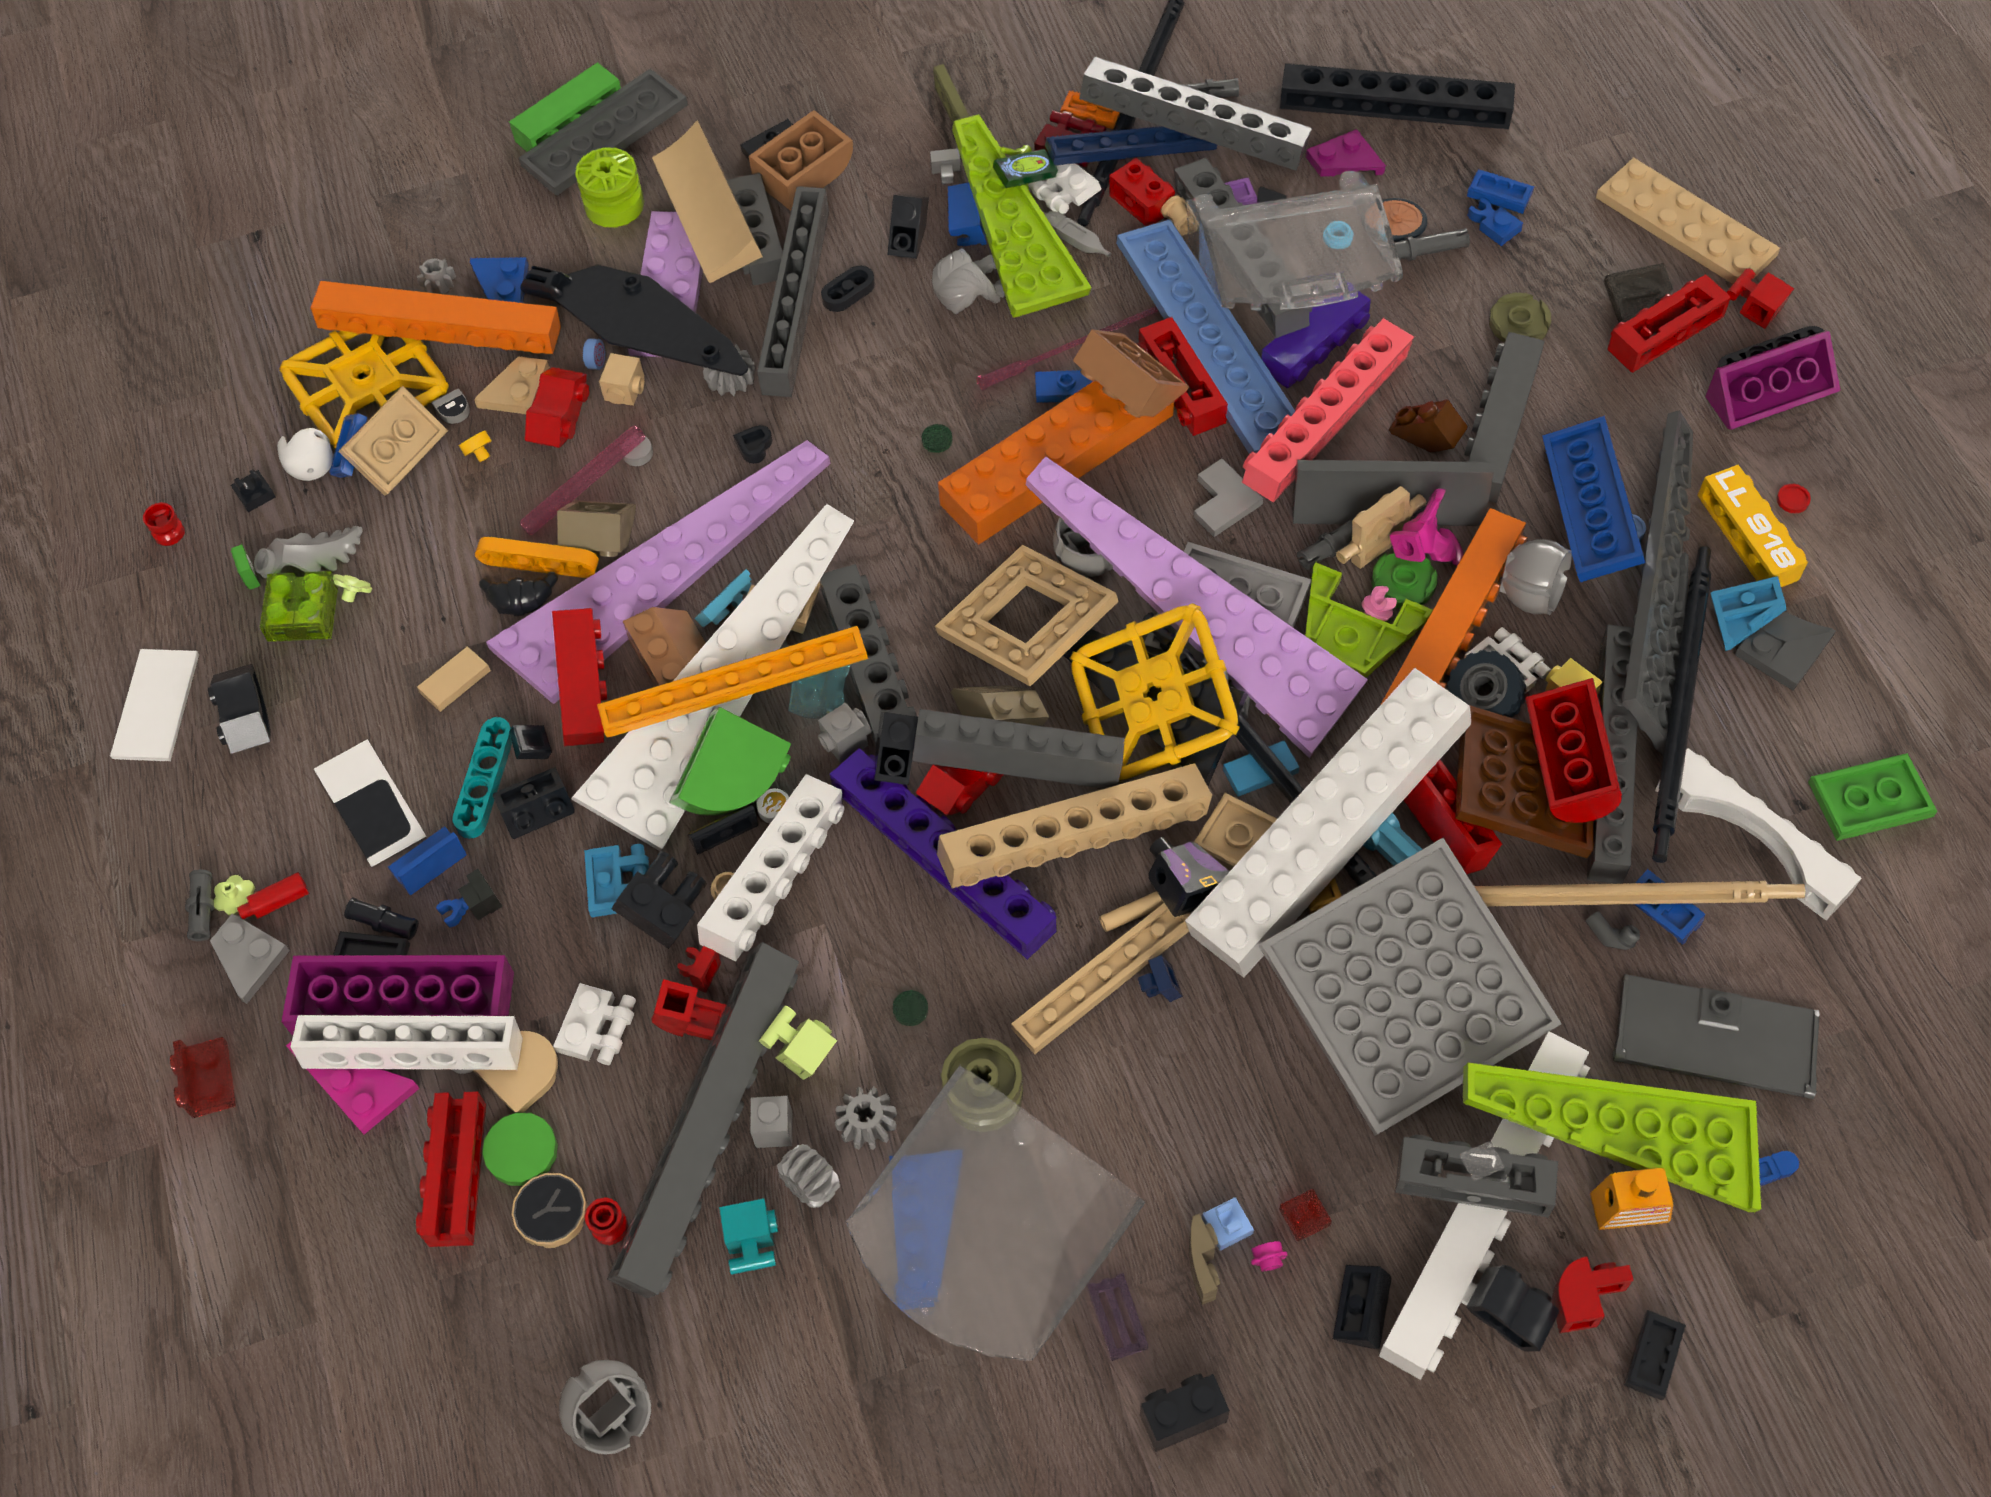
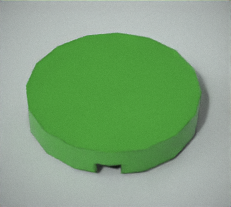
M1394 553L1387 556L1385 554L1374 565L1371 584L1373 589L1376 586H1387L1389 590L1385 594V598H1396L1397 604L1394 608L1401 609L1405 599L1420 605L1428 602L1435 593L1438 575L1436 569L1434 571V568L1431 566V561L1426 556L1423 562H1415L1397 558Z
M514 1113L503 1117L491 1127L484 1139L482 1154L486 1167L498 1181L509 1186H523L532 1178L550 1171L557 1157L558 1143L553 1129L543 1118L532 1113Z

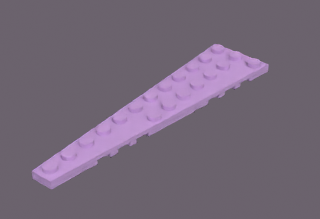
M806 440L527 617L501 631L486 642L488 648L551 703L555 704L560 699L552 611L592 608L593 620L600 619L601 639H595L596 650H603L605 660L628 640L623 624L624 620L651 607L665 608L829 466V456Z
M1046 456L1027 477L1025 485L1056 515L1060 516L1067 526L1090 543V548L1096 554H1101L1111 563L1113 570L1120 577L1124 576L1136 588L1135 591L1159 614L1176 607L1188 606L1191 603L1200 606L1207 619L1219 659L1224 660L1228 677L1232 680V684L1238 690L1247 693L1256 703L1255 706L1264 715L1268 714L1280 726L1279 730L1306 756L1311 757L1365 686L1367 678ZM1183 620L1170 625L1178 631ZM1194 627L1188 642L1196 650L1203 653L1196 628Z

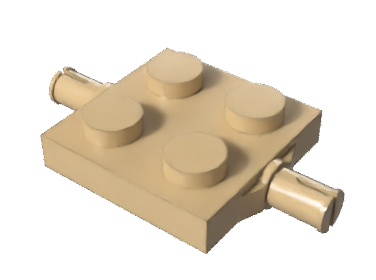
M1402 486L1390 494L1383 495L1375 505L1366 511L1359 512L1352 520V540L1350 544L1336 552L1337 559L1342 564L1351 559V562L1359 569L1363 568L1393 546L1389 535L1394 531H1402L1404 523L1409 522L1416 511L1426 506V499L1421 494H1417L1410 500V493Z

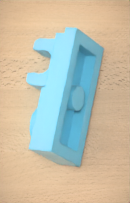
M746 569L739 574L694 619L703 628L710 622L717 625L729 614L730 611L726 607L731 603L737 608L743 601L742 596L748 594L751 586L750 581L752 580L749 577L751 573Z

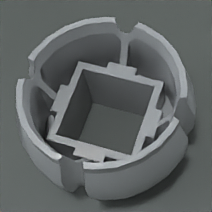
M1059 517L1053 532V547L1057 558L1063 566L1086 578L1100 576L1105 570L1110 571L1113 569V565L1101 554H1081L1078 548L1089 542L1079 533H1075Z
M1536 539L1522 545L1519 544L1507 556L1499 592L1505 593L1508 599L1522 611L1531 614L1551 615V611L1554 612L1560 601L1568 579L1563 572L1571 567V550L1547 539Z
M604 1359L588 1363L580 1368L579 1376L568 1379L561 1392L559 1416L562 1427L568 1436H571L574 1443L585 1450L606 1455L620 1452L630 1447L629 1439L631 1436L640 1437L648 1425L651 1415V1401L647 1385L638 1377L637 1372L632 1367L620 1361ZM609 1380L618 1392L588 1419L580 1410L579 1405Z

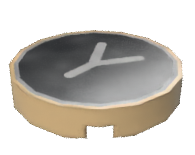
M545 1173L532 1178L520 1188L513 1201L512 1218L516 1230L526 1242L532 1245L543 1246L544 1248H555L570 1242L580 1233L584 1226V1215L588 1204L583 1190L572 1178L561 1173Z

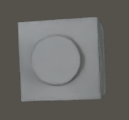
M788 1096L751 1098L750 1133L756 1148L792 1146V1108Z

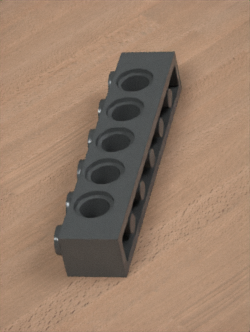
M854 564L824 573L820 579V586L835 632L854 626L864 628L859 631L867 654H874L866 660L847 666L865 718L871 727V735L876 747L881 712L916 717L917 715L914 707H907L905 699L909 698L904 679L898 680L895 672L899 671L898 663L894 652L889 654L887 652L886 646L890 645L888 635L884 626L878 627L876 620L880 619L875 600L869 602L867 594L871 593L867 577L866 575L860 576L857 566ZM877 680H884L882 683H873ZM886 707H894L892 710H883Z

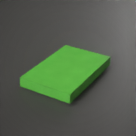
M1908 753L1811 776L1808 781L1836 841L1932 818L1938 812Z

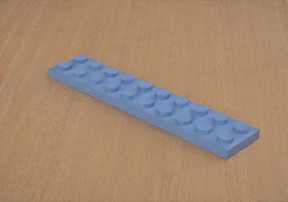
M1170 219L1117 235V246L1164 319L1169 317L1174 319L1228 404L1226 418L1249 454L1251 452L1257 453L1269 433L1275 434L1278 431L1283 418L1286 415L1292 416L1295 413L1291 403Z

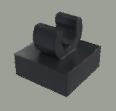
M252 469L249 471L250 475L242 479L237 477L234 479V483L231 484L234 493L247 512L276 498L259 470L255 471Z

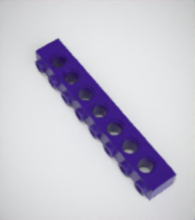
M858 748L830 773L832 786L842 790V799L1027 960L1056 933L1055 911L1046 902L1041 901L1039 903L1032 897L1028 887L1018 879L1014 881L1008 875L1003 877L994 876L980 880L972 886L963 885L951 888L937 856L939 835L956 831L954 824L947 817H939L935 814L930 804L919 795L914 796L908 790L906 784L874 780V755L870 754L868 756ZM870 785L878 786L876 789L873 790L865 789L867 786ZM895 805L902 806L901 809L895 811L889 809ZM917 826H925V827H927V828H926L925 830H923V831H914V830H913V829H914L915 827H917ZM991 889L1001 891L1000 894L995 896L986 894ZM1015 911H1024L1025 913H1027L1025 916L1020 918H1016L1011 915Z

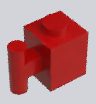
M1747 268L1726 293L1731 296L1730 300L1732 301L1736 300L1739 295L1746 298L1747 300L1739 313L1763 329H1766L1784 307L1794 288L1769 272L1759 284H1756L1752 281L1755 277V272Z

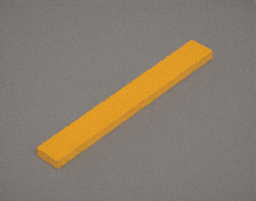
M854 626L597 704L604 733L609 738L866 660L868 656L859 628Z

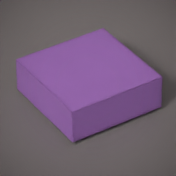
M1248 177L1225 182V185H1230L1234 198L1238 203L1241 202L1245 208L1257 205L1258 198Z

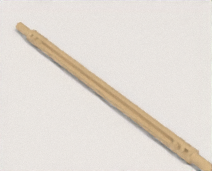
M1766 881L1474 886L1486 906L1767 903L1768 899L1805 898L1804 884H1767Z

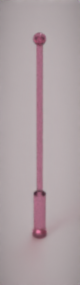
M1156 306L1100 330L1114 331L1154 314L1159 310ZM1088 335L1027 361L1019 360L986 375H979L976 377L977 384L984 391L991 385L1026 371L1028 366L1083 344Z

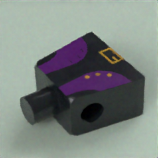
M1160 837L1150 846V852L1156 859L1148 873V878L1174 917L1194 911L1229 873L1223 865L1195 842L1174 847L1166 837Z

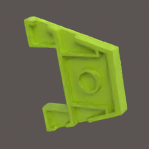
M1315 562L1312 572L1305 636L1365 678L1426 624L1433 609L1405 599L1393 624H1390L1335 602L1331 598L1341 581L1342 573Z

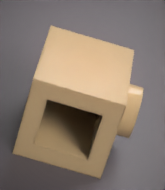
M610 353L599 380L605 401H610L614 404L634 405L637 395L643 392L645 383L640 358Z

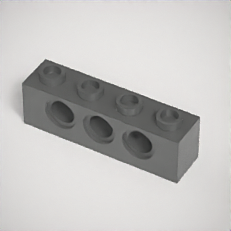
M756 173L728 179L727 182L763 256L743 266L744 275L750 274L753 286L777 281L783 252L761 174Z

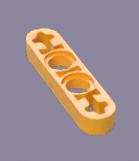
M482 537L475 551L477 560L486 565L542 573L553 571L557 575L589 578L595 574L599 562L597 555L586 549L496 537Z

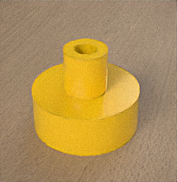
M486 430L458 446L464 456L474 452L478 461L482 462L490 457L484 446L492 442Z

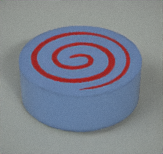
M587 339L584 344L583 361L588 369L600 370L604 365L605 347L601 339Z

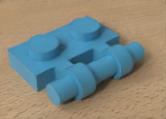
M642 844L632 845L631 855L621 857L619 845L584 850L588 910L591 917L618 914L611 908L628 885L623 884V872L631 871L634 877L637 871L644 875L649 868V857L645 855L644 845Z

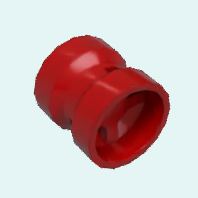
M160 502L149 506L145 510L143 522L148 530L151 531L156 543L162 546H171L183 538L185 528L180 519L177 518V514L171 505Z
M606 1197L599 1198L587 1207L584 1215L585 1223L596 1241L603 1245H613L625 1237L628 1230V1220L616 1201Z

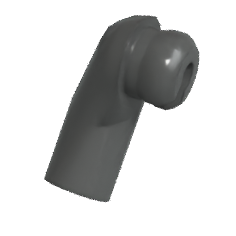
M1600 912L1592 914L1585 921L1600 942L1606 947L1629 950L1635 947L1636 942L1640 940V932L1635 926L1628 925L1622 929L1612 928Z

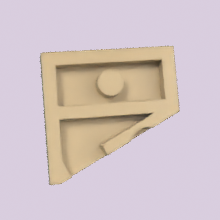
M518 356L476 396L474 401L477 408L526 414V411L531 407L536 397L540 374L550 368L548 361Z

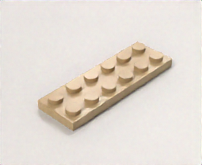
M1634 157L1597 191L1596 198L1732 284L1747 268L1752 269L1756 277L1778 256L1780 247Z

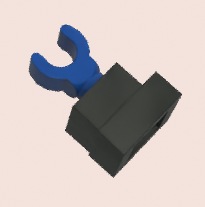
M479 869L466 875L469 883L458 889L462 896L460 899L445 900L436 906L441 915L453 910L452 915L444 919L449 928L456 926L468 909L472 911L477 920H480L489 913L492 914L503 907Z

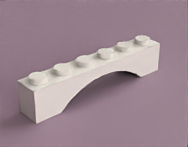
M1689 748L1686 750L1678 808L1683 812L1702 813L1722 818L1756 836L1782 863L1792 884L1805 885V898L1797 899L1827 921L1851 895L1861 877L1848 864L1838 861L1826 852L1820 843L1810 840L1798 831L1789 820L1781 818L1770 810L1761 799L1753 797L1742 789L1733 778L1723 775L1711 766L1705 757L1695 754ZM1660 781L1655 789L1657 792L1659 791Z

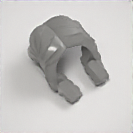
M961 248L942 258L933 269L932 285L934 293L940 302L954 314H958L969 307L979 295L993 303H998L1000 298L1005 296L1001 281L998 280L995 284H992L986 277V273H991L993 269H996L991 254L981 260L972 262L970 255Z

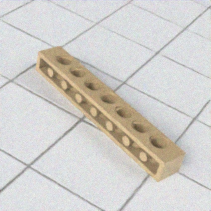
M1194 763L939 835L937 856L951 888L963 885L972 886L980 880L994 876L1003 877L1014 870L1028 866L1037 867L1046 861L1059 857L1068 858L1077 852L1090 848H1103L1111 842L1121 839H1134L1142 833L1156 829L1165 830L1173 824L1183 821H1196L1207 815L1212 794Z

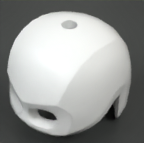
M315 428L302 429L288 443L284 436L278 441V456L283 468L289 475L299 480L310 481L322 477L331 468L333 453L328 437L320 430Z

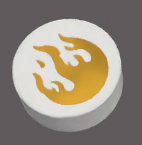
M768 789L757 799L756 806L760 818L766 823H771L788 800V794L781 789Z

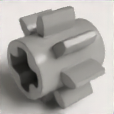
M436 258L429 259L422 266H419L421 274L417 276L420 287H425L427 293L445 294L450 288L454 287L452 279H455L456 275L453 266L448 267L445 259L442 261Z

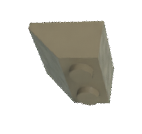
M572 501L557 510V545L599 551V555L605 557L618 556V552H622L629 545L636 504Z
M1000 685L953 688L951 691L962 715L1043 726L1049 718L1036 690Z

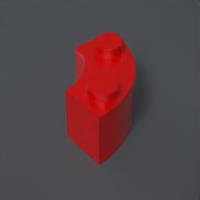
M555 367L540 374L536 397L531 407L526 411L525 441L560 448L567 439L574 437L582 403L586 402L589 396V385L586 384L587 374Z
M933 764L917 789L916 794L946 815H953L958 812L964 814L989 785L993 787L1001 780L1003 774Z

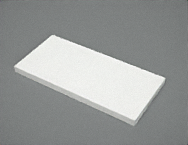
M140 649L110 754L112 759L171 761L199 658L198 651Z

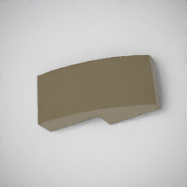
M1200 1214L1192 1217L1189 1257L1196 1292L1201 1304L1204 1305L1216 1300L1217 1286L1220 1285V1279L1212 1263L1206 1264V1262L1214 1259L1215 1245H1218V1239L1210 1223L1204 1224Z

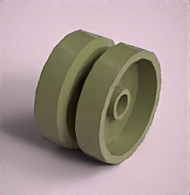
M988 1038L967 1040L951 1051L944 1061L941 1079L946 1109L954 1121L966 1129L979 1132L998 1130L1011 1122L1020 1110L1023 1099L1020 1061L1013 1051L1000 1041Z

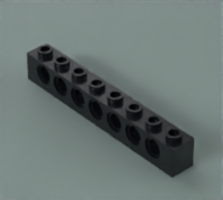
M1285 63L1280 109L1509 130L1514 109L1515 83Z

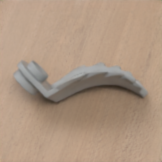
M353 526L351 529L347 527L343 530L342 534L341 530H336L330 537L327 532H321L315 538H311L307 533H299L289 539L275 538L267 549L262 548L256 554L254 560L255 571L267 579L274 578L285 565H292L311 576L320 575L321 566L329 571H336V559L343 563H348L350 559L347 553L352 555L356 553L355 544H360V536L363 529L360 526Z

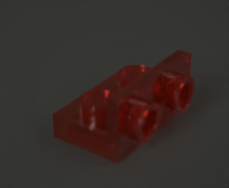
M220 1037L191 1046H186L182 1040L173 1041L174 1054L170 1055V1065L178 1080V1086L174 1087V1097L177 1106L183 1108L192 1118L236 1107L227 1041Z

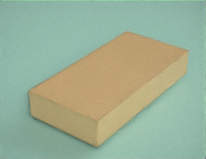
M467 646L417 686V689L422 696L441 712L491 670L488 664Z

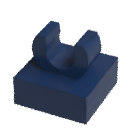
M1162 955L1148 960L1153 973L1145 974L1138 978L1142 992H1146L1148 998L1161 993L1169 1002L1183 997L1172 965Z

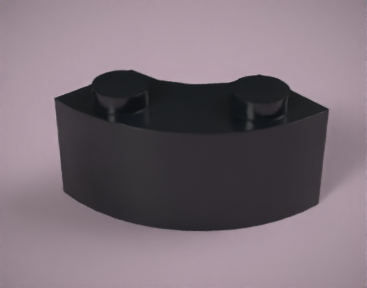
M253 664L213 675L210 683L211 686L208 687V694L212 704L218 707L220 726H217L216 729L221 744H227L232 754L271 742L268 713Z

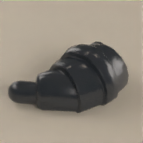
M551 571L543 579L537 578L533 581V579L510 578L508 582L499 583L483 578L480 580L479 586L485 592L487 600L497 609L499 614L523 616L526 613L538 610L550 597L552 587L558 580V575Z

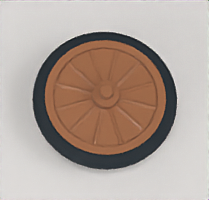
M1388 198L1380 200L1368 208L1365 213L1364 223L1371 235L1382 241L1393 243L1403 241L1405 237L1409 236L1413 238L1419 237L1426 229L1427 216L1424 210L1412 201L1401 198Z

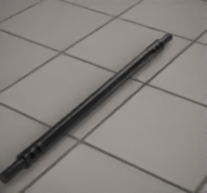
M1168 0L1139 68L1140 72L1152 76L1155 75L1183 10V0ZM1120 113L1113 131L1132 129L1136 117ZM1119 159L1099 162L1093 177L1098 180L1102 190L1085 201L1077 220L1081 226H1088L1095 207L1100 205L1109 184L1110 175L1114 172Z
M1707 546L1698 548L1696 566L1691 571L1653 824V832L1656 836L1652 859L1658 863L1667 861L1670 836L1675 833L1711 580V572L1709 570L1711 549Z
M1153 612L1148 613L1144 616L1143 621L1154 617L1155 614ZM1163 627L1152 633L1161 642L1160 648L1167 652L1176 634H1170ZM1185 646L1179 657L1182 667L1192 671L1202 668ZM1240 714L1237 724L1240 728L1235 737L1289 802L1292 803L1304 789ZM1357 852L1344 866L1358 886L1377 876Z

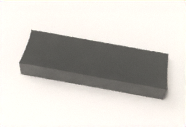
M1297 460L1292 497L1293 524H1345L1349 520L1352 521L1359 512L1366 511L1375 505L1383 495L1390 494L1402 486L1410 493V500L1417 494H1421L1427 503L1435 489H1446L1436 514L1437 526H1480L1488 510L1494 465L1493 462ZM1426 506L1416 511L1410 518V521L1417 517L1420 512L1424 511Z

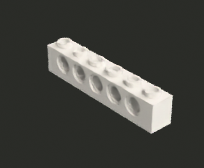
M807 774L803 777L697 924L700 945H704L733 961H737L743 951L747 952L752 947L758 929L762 924L766 925L770 921L774 913V907L779 899L787 897L791 890L793 879L798 873L802 874L805 871L812 852L815 848H821L831 825L837 824L842 818L844 805H842L841 789ZM742 917V919L735 920L734 918Z
M298 1015L291 1049L302 1069L517 1070L523 1038L514 1016Z

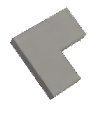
M1220 459L1199 473L1197 479L1214 498L1194 510V518L1213 537L1263 505V497L1243 484V478L1223 459Z

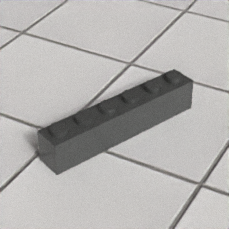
M1508 332L1505 344H1498L1494 361L1499 362L1498 367L1491 366L1487 384L1492 385L1491 390L1484 389L1479 406L1484 408L1483 414H1476L1472 431L1477 432L1476 438L1469 437L1464 454L1469 456L1468 462H1493L1494 475L1489 501L1497 503L1545 343V340Z
M920 709L912 761L1105 789L1118 785L1123 765L1124 738Z

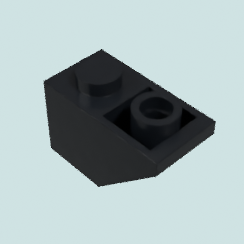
M906 194L893 195L887 255L917 259L926 229L929 197Z
M881 712L876 742L874 780L909 785L918 717Z

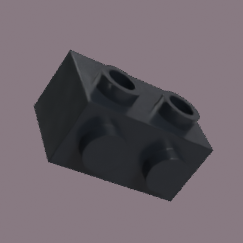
M1202 1374L1190 1376L1180 1383L1182 1387L1171 1392H1167L1165 1388L1159 1389L1144 1398L1146 1402L1141 1404L1140 1417L1155 1452L1228 1421L1230 1410L1214 1374L1203 1377Z

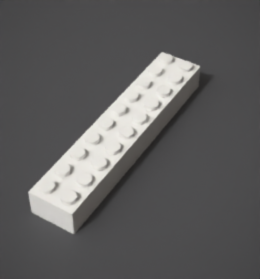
M1414 668L1185 920L1191 936L1244 978L1264 956L1259 948L1260 943L1293 924L1471 725L1470 706Z

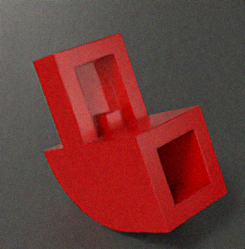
M663 979L651 1020L658 1028L680 1037L688 1034L711 1040L726 1004L696 997L698 988Z
M1587 1256L1573 1261L1562 1273L1552 1294V1303L1560 1311L1556 1318L1559 1333L1598 1327L1605 1317L1599 1295L1626 1291L1634 1280L1630 1265L1617 1267L1616 1263L1608 1262L1595 1266L1593 1271H1591Z

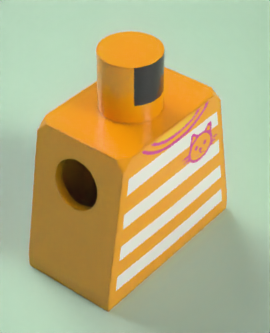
M1664 1168L1612 1173L1590 1193L1598 1230L1669 1223L1671 1221L1673 1200ZM1609 1199H1613V1205H1611Z

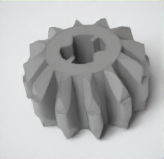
M735 345V348L748 366L746 374L737 376L703 367V376L708 383V387L711 391L718 390L721 397L727 392H730L734 397L736 391L746 392L747 385L753 384L755 374L754 362L747 350L740 351L737 345Z
M858 1086L856 1097L853 1098L851 1095L845 1094L843 1096L845 1105L836 1107V1115L840 1118L835 1121V1126L837 1130L843 1131L841 1137L845 1143L854 1140V1147L859 1150L864 1142H868L869 1148L874 1150L876 1148V1139L887 1143L889 1136L886 1131L896 1130L897 1125L893 1118L897 1115L895 1106L889 1105L891 1101L887 1094L878 1097L877 1088L874 1086L869 1090L868 1094H864L863 1089ZM864 1115H872V1119L867 1117L868 1122H860V1117L865 1119Z
M797 1145L793 1150H789L782 1157L783 1160L777 1165L779 1177L785 1182V1186L802 1203H806L809 1207L820 1208L835 1195V1192L840 1187L839 1177L833 1171V1167L815 1149H811L808 1145Z

